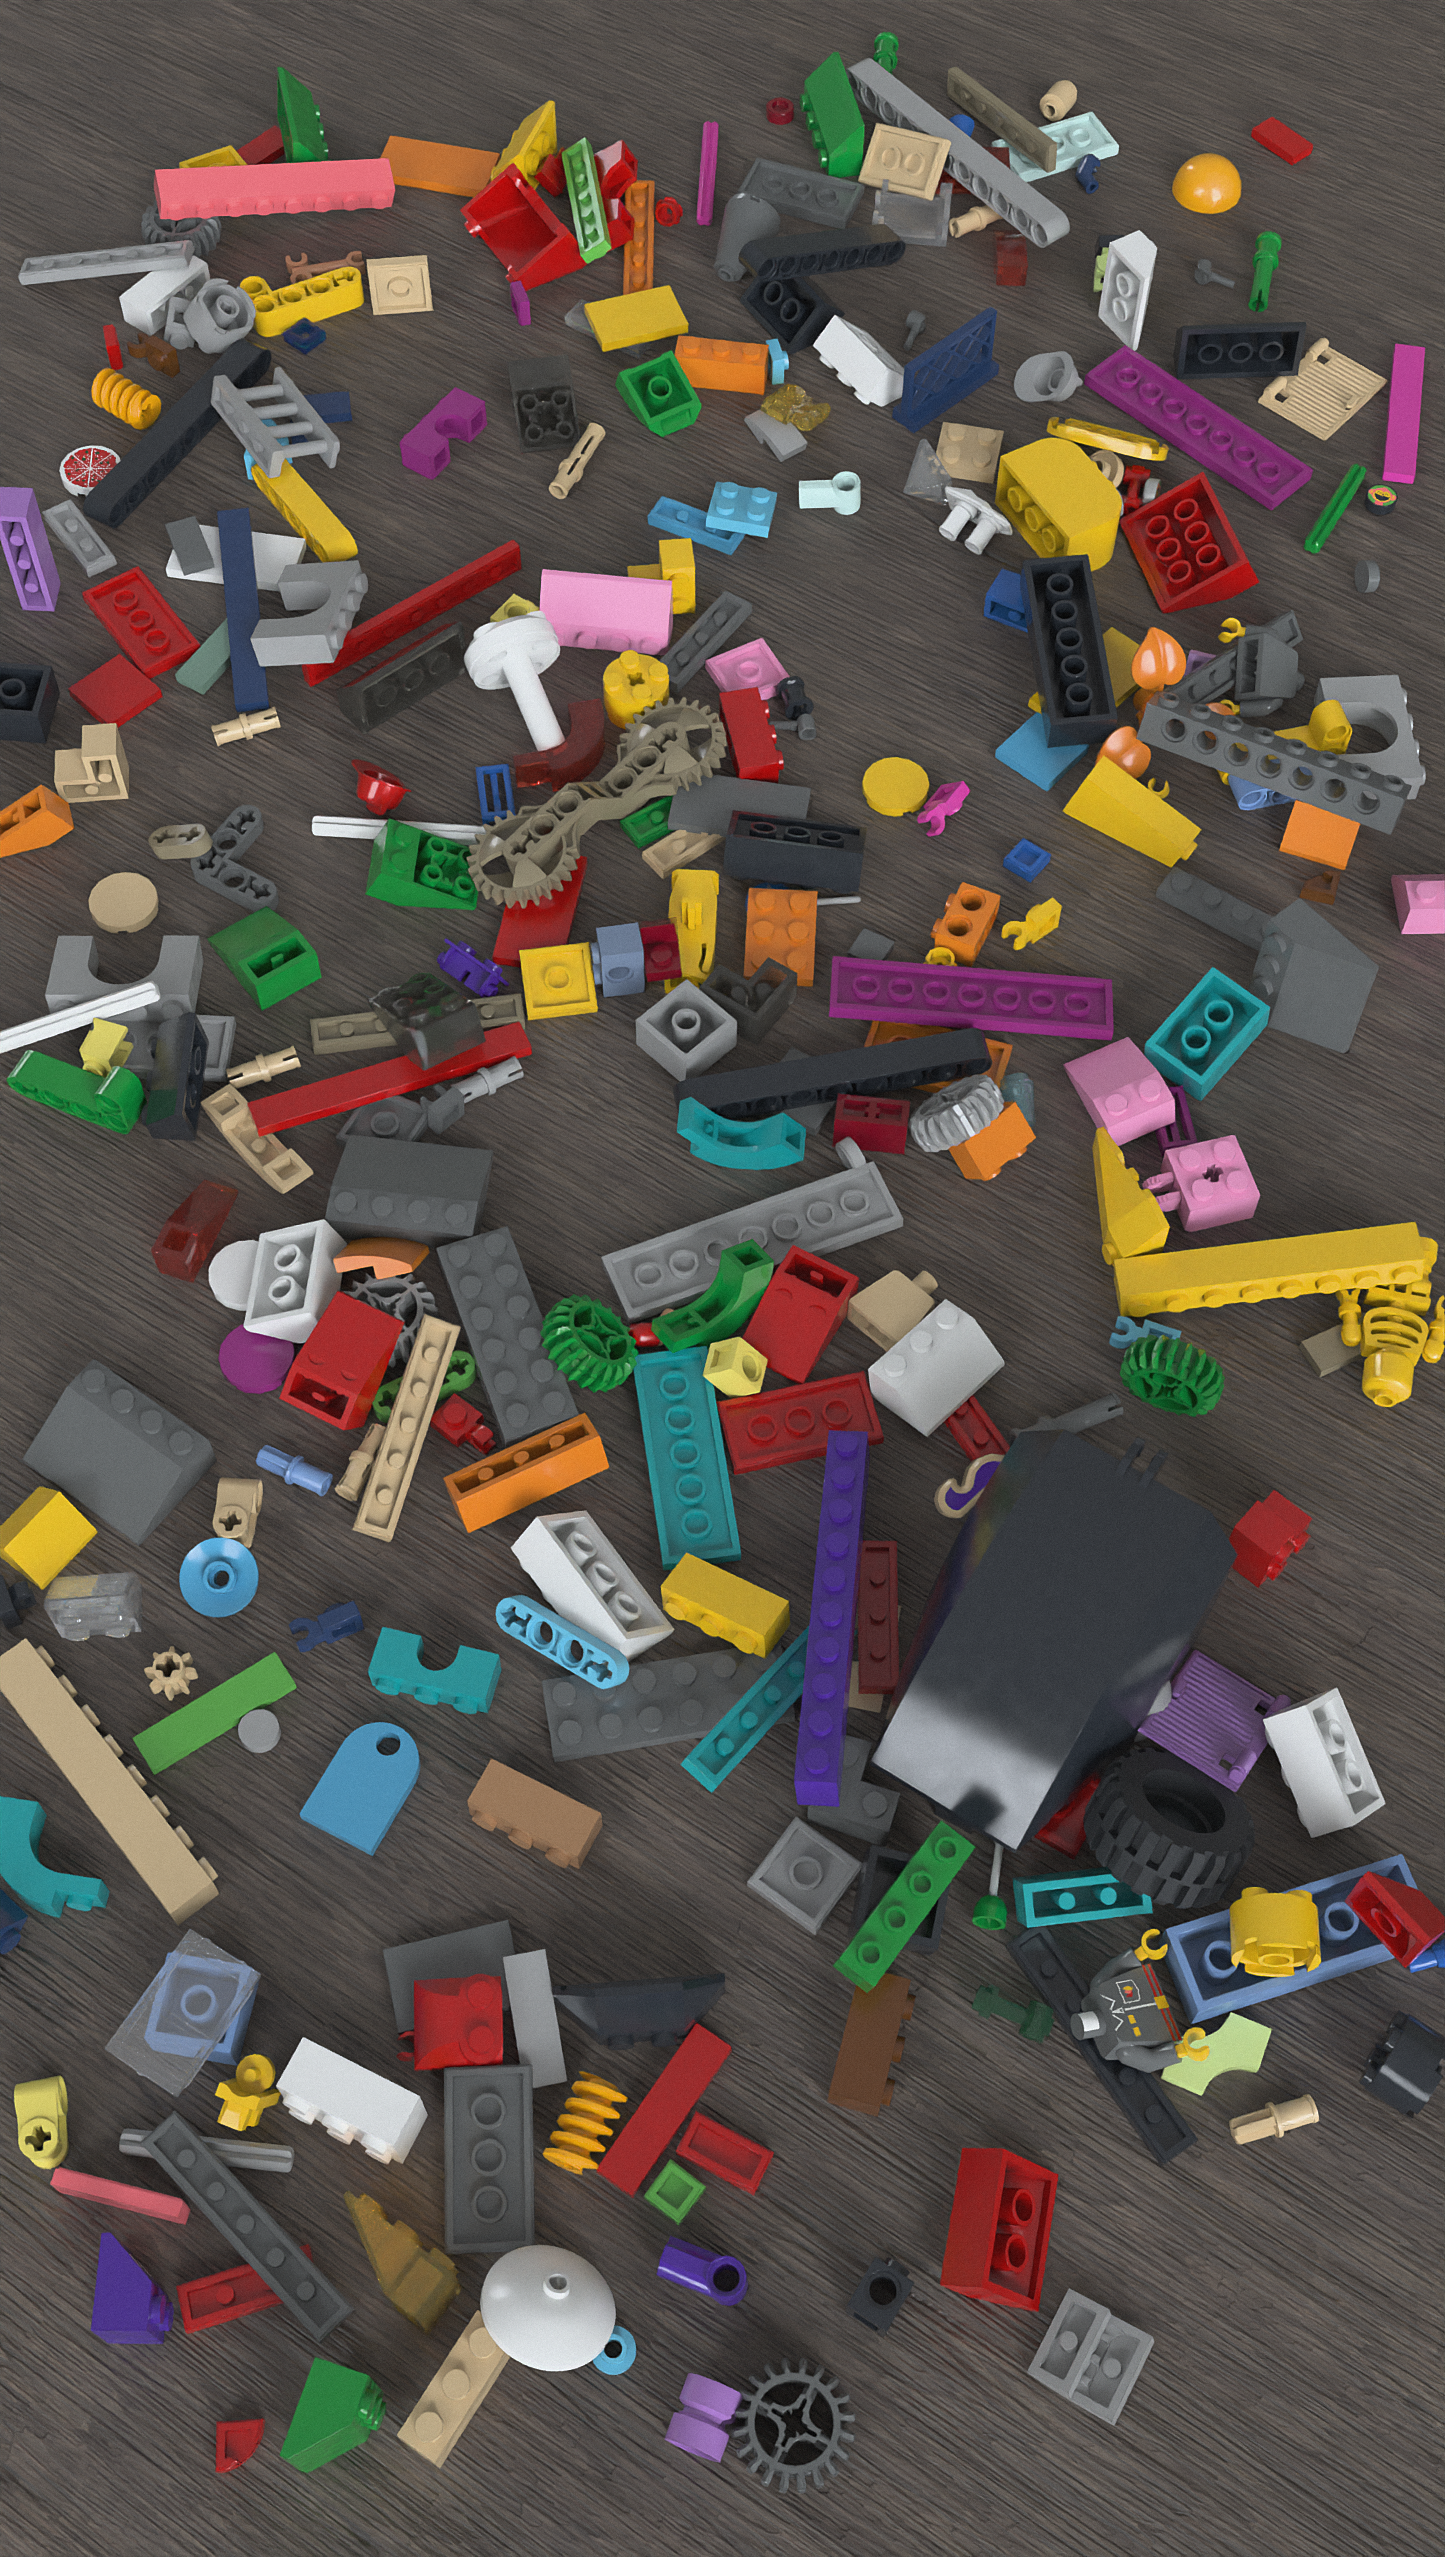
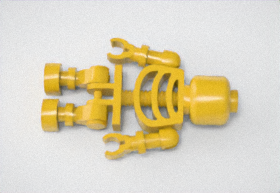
M1420 1237L1425 1255L1422 1280L1413 1281L1409 1284L1377 1285L1368 1289L1363 1304L1379 1308L1369 1310L1365 1314L1361 1325H1358V1319L1361 1317V1307L1357 1304L1361 1288H1352L1353 1291L1350 1295L1348 1290L1345 1289L1335 1292L1341 1305L1338 1308V1315L1343 1320L1341 1328L1342 1342L1349 1347H1354L1360 1343L1361 1355L1367 1357L1364 1361L1362 1391L1375 1404L1382 1407H1392L1409 1398L1412 1393L1414 1366H1416L1421 1353L1424 1361L1433 1364L1440 1360L1445 1348V1309L1442 1307L1445 1300L1444 1295L1437 1301L1433 1312L1435 1320L1429 1324V1327L1422 1318L1417 1316H1425L1431 1303L1429 1295L1432 1283L1429 1281L1428 1274L1431 1273L1432 1266L1436 1262L1438 1251L1437 1242L1431 1238ZM1395 1288L1402 1289V1292H1397L1394 1290Z

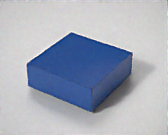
M1022 838L1004 858L1003 867L1031 883L1050 862L1051 854L1027 839Z

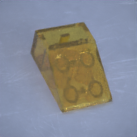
M347 2190L343 2195L384 2295L394 2309L429 2335L462 2290L456 2278L459 2271L454 2267L455 2264L438 2249L433 2247L429 2254L421 2248L424 2244L418 2239L419 2235L402 2221L397 2220L393 2226L387 2222L388 2216L383 2212L384 2208L369 2195L362 2192L357 2198Z

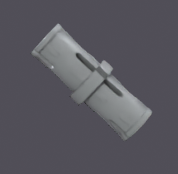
M512 1056L510 1059L486 1069L482 1067L477 1070V1074L449 1087L450 1089L453 1086L464 1095V1103L486 1093L489 1096L496 1093L497 1088L524 1077V1073L522 1070L519 1071L522 1067L517 1058Z

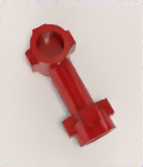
M1126 465L1123 484L1128 485L1126 496H1122L1124 516L1142 507V499L1138 497L1140 489L1145 487L1147 479L1150 478L1151 469H1145L1144 466Z

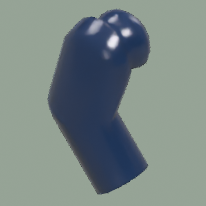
M1087 154L1082 157L1075 173L1076 179L1088 194L1094 193L1099 187V183L1092 173L1097 172L1095 167H1100L1101 162L1094 154Z

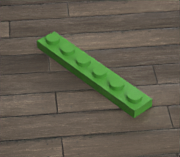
M584 137L563 151L562 159L580 256L588 264L594 259L603 257L612 247L592 145Z

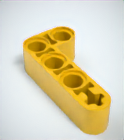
M348 266L274 291L259 276L247 277L240 283V288L249 295L255 306L256 317L253 321V327L263 337H272L355 309L364 303L361 273L357 268Z
M1327 700L1314 708L1309 725L1274 731V733L1288 740H1300L1307 747L1320 752L1330 751L1336 755H1344L1352 734V727L1340 702L1337 700ZM1236 743L1241 751L1248 752L1244 744ZM1267 755L1269 760L1278 759L1274 755ZM1217 770L1222 782L1230 786L1228 783L1229 774Z

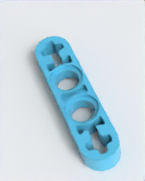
M524 1595L504 1598L496 1607V1620L501 1629L596 1687L607 1689L626 1681L629 1674V1664L624 1654ZM518 1616L523 1620L516 1621V1618ZM543 1621L549 1624L552 1629L553 1635L550 1643L546 1642L541 1636L540 1627ZM573 1640H577L583 1647L584 1653L581 1661L575 1659L572 1655L571 1644ZM609 1662L608 1668L601 1663ZM609 1670L613 1672L612 1676H608Z

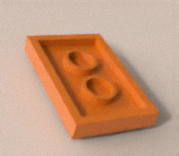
M749 888L743 984L813 987L818 891Z

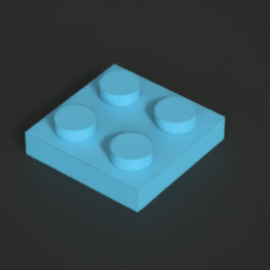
M716 482L705 527L768 538L777 500V492H771L760 487L738 486L733 482Z

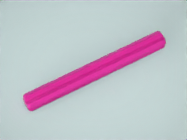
M706 121L703 124L697 203V223L700 226L711 225L713 217L719 125L715 121L712 123Z

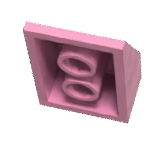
M1129 1037L1063 1064L1064 1070L1096 1127L1104 1126L1118 1146L1175 1122L1174 1097L1159 1071Z

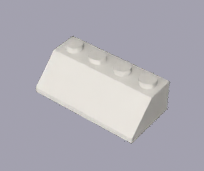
M586 1510L538 1516L511 1547L519 1559L521 1567L530 1574L540 1588L544 1599L553 1606L559 1616L619 1650L625 1655L628 1662L671 1635L675 1630ZM605 1662V1663H601V1664H603L604 1666H606V1667L608 1668L609 1662Z

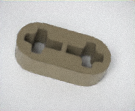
M202 824L164 826L154 831L148 840L155 855L159 859L164 860L199 857L208 852L213 845L211 836Z

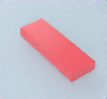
M62 2167L55 2169L50 2183L60 2193L186 2225L191 2210L181 2198Z

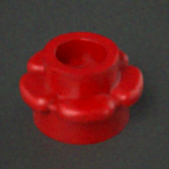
M669 196L665 197L664 200L660 199L656 204L655 210L657 221L666 227L680 222V217L683 216V209L676 199Z

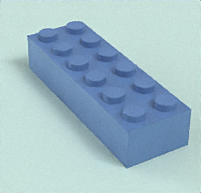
M1403 1854L1281 1892L1286 1894L1293 1890L1308 1891L1312 1894V1902L1318 1908L1321 1963L1317 1968L1307 1972L1305 1964L1294 1967L1295 1975L1266 1977L1245 1972L1244 1963L1239 1962L1237 1967L1234 1966L1231 1961L1229 1909L1166 1929L1158 1944L1160 1948L1165 1944L1168 1945L1164 1959L1190 2025L1394 1959L1395 1957L1344 1901L1361 1877L1368 1871L1418 1890Z

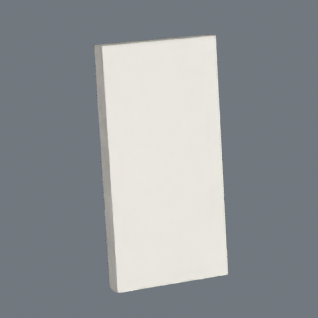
M199 525L215 567L184 576L175 552L172 550L166 567L167 576L224 584L219 528ZM252 532L258 589L280 592L277 582L286 565L301 564L307 547L306 540L304 538Z

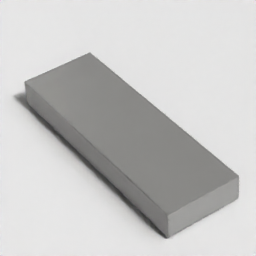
M71 499L43 511L46 522L88 578L117 565L115 556Z
M545 1949L503 1957L520 2064L533 2065V2088L566 2082L567 2075Z

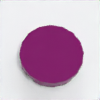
M244 1324L228 1333L220 1346L218 1359L224 1378L236 1386V1389L244 1393L261 1394L274 1390L282 1384L281 1381L289 1374L296 1354L291 1341L247 1331L244 1328Z

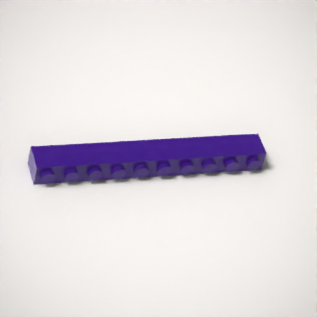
M829 1430L794 1775L798 1805L840 1807L870 1464L868 1432Z

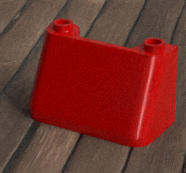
M514 163L509 165L460 209L467 219L463 225L474 238L478 235L481 236L509 273L505 276L510 284L521 281L525 292L579 271L587 265L580 256L577 240L540 198Z

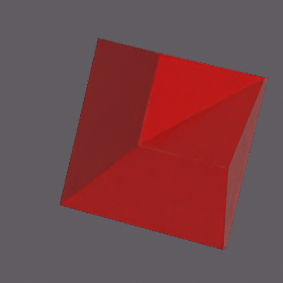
M1370 1871L1361 1877L1344 1901L1404 1968L1408 1967L1445 1932V1916L1420 1890Z

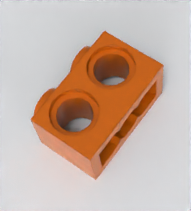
M962 882L957 893L949 895L944 908L946 913L944 918H937L933 926L931 938L935 939L934 948H947L954 954L956 962L972 967L998 917L1001 896Z

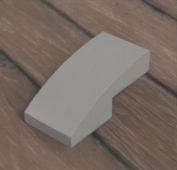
M768 405L745 417V423L759 443L767 442L780 462L806 449L808 442L784 414L772 405Z

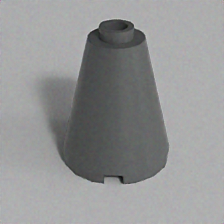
M746 193L730 197L725 207L714 269L717 275L726 282L738 281L746 273L747 269L738 259L739 253L745 244L752 240L774 238L780 230L781 219L777 211L763 199H760L759 203L750 200L752 195Z

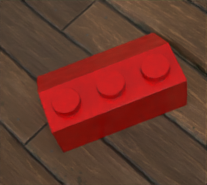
M962 2148L940 2285L970 2298L1038 2312L1059 2174L1003 2148Z

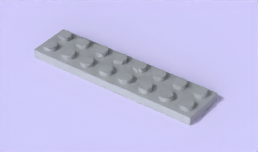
M872 1161L856 1169L852 1168L607 1254L601 1257V1264L629 1325L660 1314L665 1308L674 1309L700 1298L709 1289L717 1276L722 1250L753 1239L774 1260L772 1272L774 1273L792 1245L819 1257L903 1227L904 1219L876 1164Z

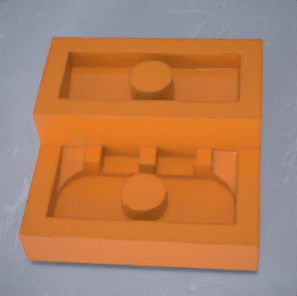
M372 1237L352 1240L333 1261L337 1273L373 1266L378 1280L413 1272L430 1252L427 1245L416 1241L391 1237Z

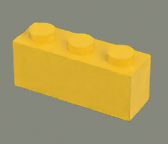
M687 1552L661 1585L663 1610L677 1620H686L700 1627L702 1631L712 1637L719 1636L735 1644L744 1653H754L766 1659L790 1625L788 1600Z

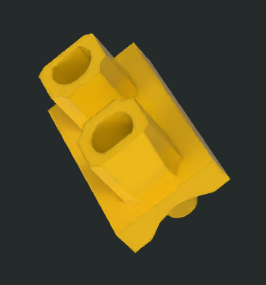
M261 2054L246 2056L237 2066L236 2078L219 2083L215 2096L223 2098L225 2101L217 2120L218 2123L243 2131L246 2130L247 2126L255 2127L258 2125L264 2108L277 2104L281 2094L280 2091L276 2089L266 2091L274 2082L276 2073L274 2064L268 2057Z

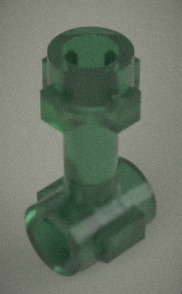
M980 1984L971 2009L979 2012L978 2016L988 2020L991 2013L1018 2023L1021 2025L1018 2034L1042 2044L1044 2037L1049 2036L1055 2020L1052 2018L1054 2009L1030 2000L1028 2007L1025 2008L999 1997L1000 1988L991 1984L988 1987Z

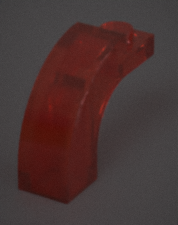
M600 698L568 704L571 733L563 743L548 750L513 756L517 788L550 782L552 791L556 792L560 791L567 783L580 782L591 774L599 764L605 749L604 712Z

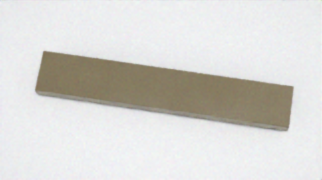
M957 66L948 69L947 96L1046 173L1056 170L1057 142Z
M521 993L310 1019L314 1055L472 1036L515 1022H520L522 1028L525 1029Z

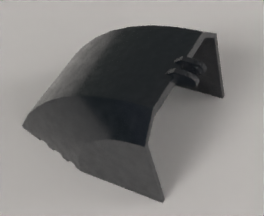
M1065 1429L1020 1432L971 1510L930 1590L915 1628L870 1762L871 1766L1014 1854L1046 1826L1052 1816L1063 1806H1068L1077 1798L1083 1788L1092 1780L1098 1779L1115 1758L1129 1751L1139 1732L1138 1729L1146 1719L1161 1691L1169 1680L1170 1682L1172 1681L1199 1637L1238 1556L1209 1510L1154 1480L1167 1460L1169 1453L1162 1449L1155 1453L1144 1474L1132 1468L1136 1459L1141 1456L1145 1449L1146 1440L1139 1436L1136 1437L1120 1461Z

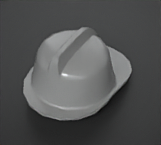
M1065 351L1038 354L1023 362L1014 379V390L1017 397L1025 402H1062L1073 394L1076 387L1082 386L1083 382L1078 377V371L1074 366L1071 355Z

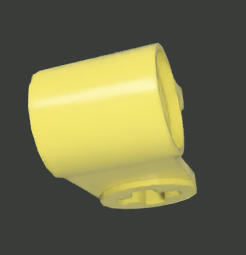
M59 2075L16 2084L14 2103L18 2121L19 2148L37 2167L42 2169L54 2168L64 2161L69 2148L67 2130L68 2097L64 2079ZM48 2136L51 2139L44 2142V2137ZM43 2145V2150L39 2151L37 2147Z

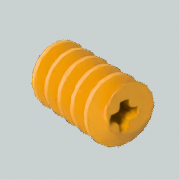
M105 368L97 374L93 381V402L98 407L104 408L108 413H112L115 417L130 424L133 428L138 430L147 429L158 419L161 412L159 397L151 394L149 390L143 389L140 385L134 384L132 380L124 378L122 374L116 373L111 368Z
M579 2071L580 2076L585 2081H576L572 2085V2091L578 2098H568L564 2103L565 2108L572 2115L561 2114L558 2117L557 2123L564 2131H553L549 2137L557 2148H546L542 2155L553 2164L569 2172L583 2175L582 2171L584 2168L597 2169L599 2166L589 2156L590 2152H605L606 2150L597 2140V2136H612L613 2131L604 2123L605 2118L619 2119L620 2114L611 2106L612 2102L625 2103L628 2098L612 2083L591 2073Z

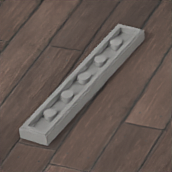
M191 240L26 258L18 278L21 285L189 267L195 249Z

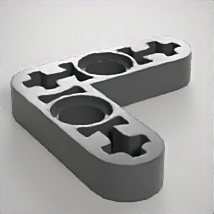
M242 805L236 808L211 836L213 845L210 850L199 857L192 858L190 865L194 879L199 884L253 912L265 906L275 910L279 904L277 888L272 881L236 863L264 829L262 814L257 807ZM232 840L236 842V845L231 849L224 850L219 848L220 843L223 841ZM234 877L244 880L237 887L226 885V882Z

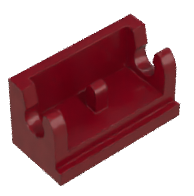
M838 1093L832 1147H836V1143L844 1138L850 1137L860 1150L904 1155L910 1101Z

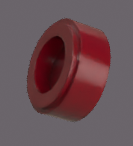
M781 97L770 100L766 105L767 120L776 125L790 123L794 118V104L790 100Z

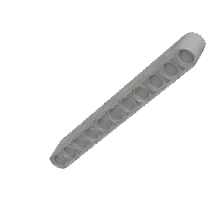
M865 58L845 69L854 97L889 126L949 140L951 145L943 170L1037 246L1044 248L1069 233V220L1062 210L873 59Z

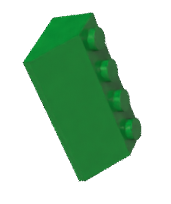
M833 52L804 81V94H800V108L802 112H806V125L808 131L812 130L813 147L819 150L820 168H825L828 176L836 178L860 175L863 162L865 125L839 52Z
M277 67V120L283 139L286 163L331 161L328 160L327 141H324L323 123H320L319 105L314 104L311 91L285 68Z

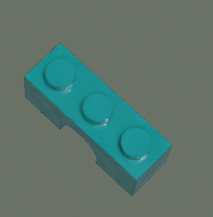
M382 1627L368 1669L371 1683L378 1691L388 1695H398L399 1692L414 1695L416 1700L429 1705H436L438 1701L451 1704L456 1710L466 1714H476L477 1711L489 1712L502 1670L499 1654L460 1645L456 1659L449 1667L433 1671L421 1665L425 1649L420 1635Z

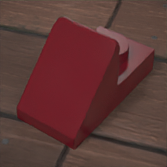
M676 917L641 922L640 934L644 949L647 981L653 982L682 978Z

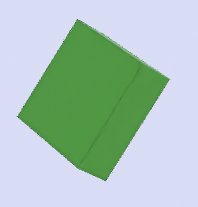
M670 2159L645 2193L644 2199L680 2226L706 2190V2186Z

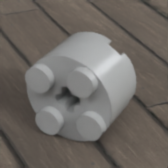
M220 278L207 281L183 314V319L190 334L198 342L199 348L208 354L213 352L225 353L237 340L245 338L254 325L253 321L256 317L255 306L249 295L239 286L235 289L227 284L228 280Z

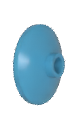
M222 1537L211 1538L196 1545L185 1557L179 1575L180 1589L186 1602L195 1611L217 1618L233 1615L246 1607L255 1595L259 1582L258 1565L250 1550L238 1541ZM226 1571L229 1575V1581L226 1585L219 1586L217 1576L219 1573Z

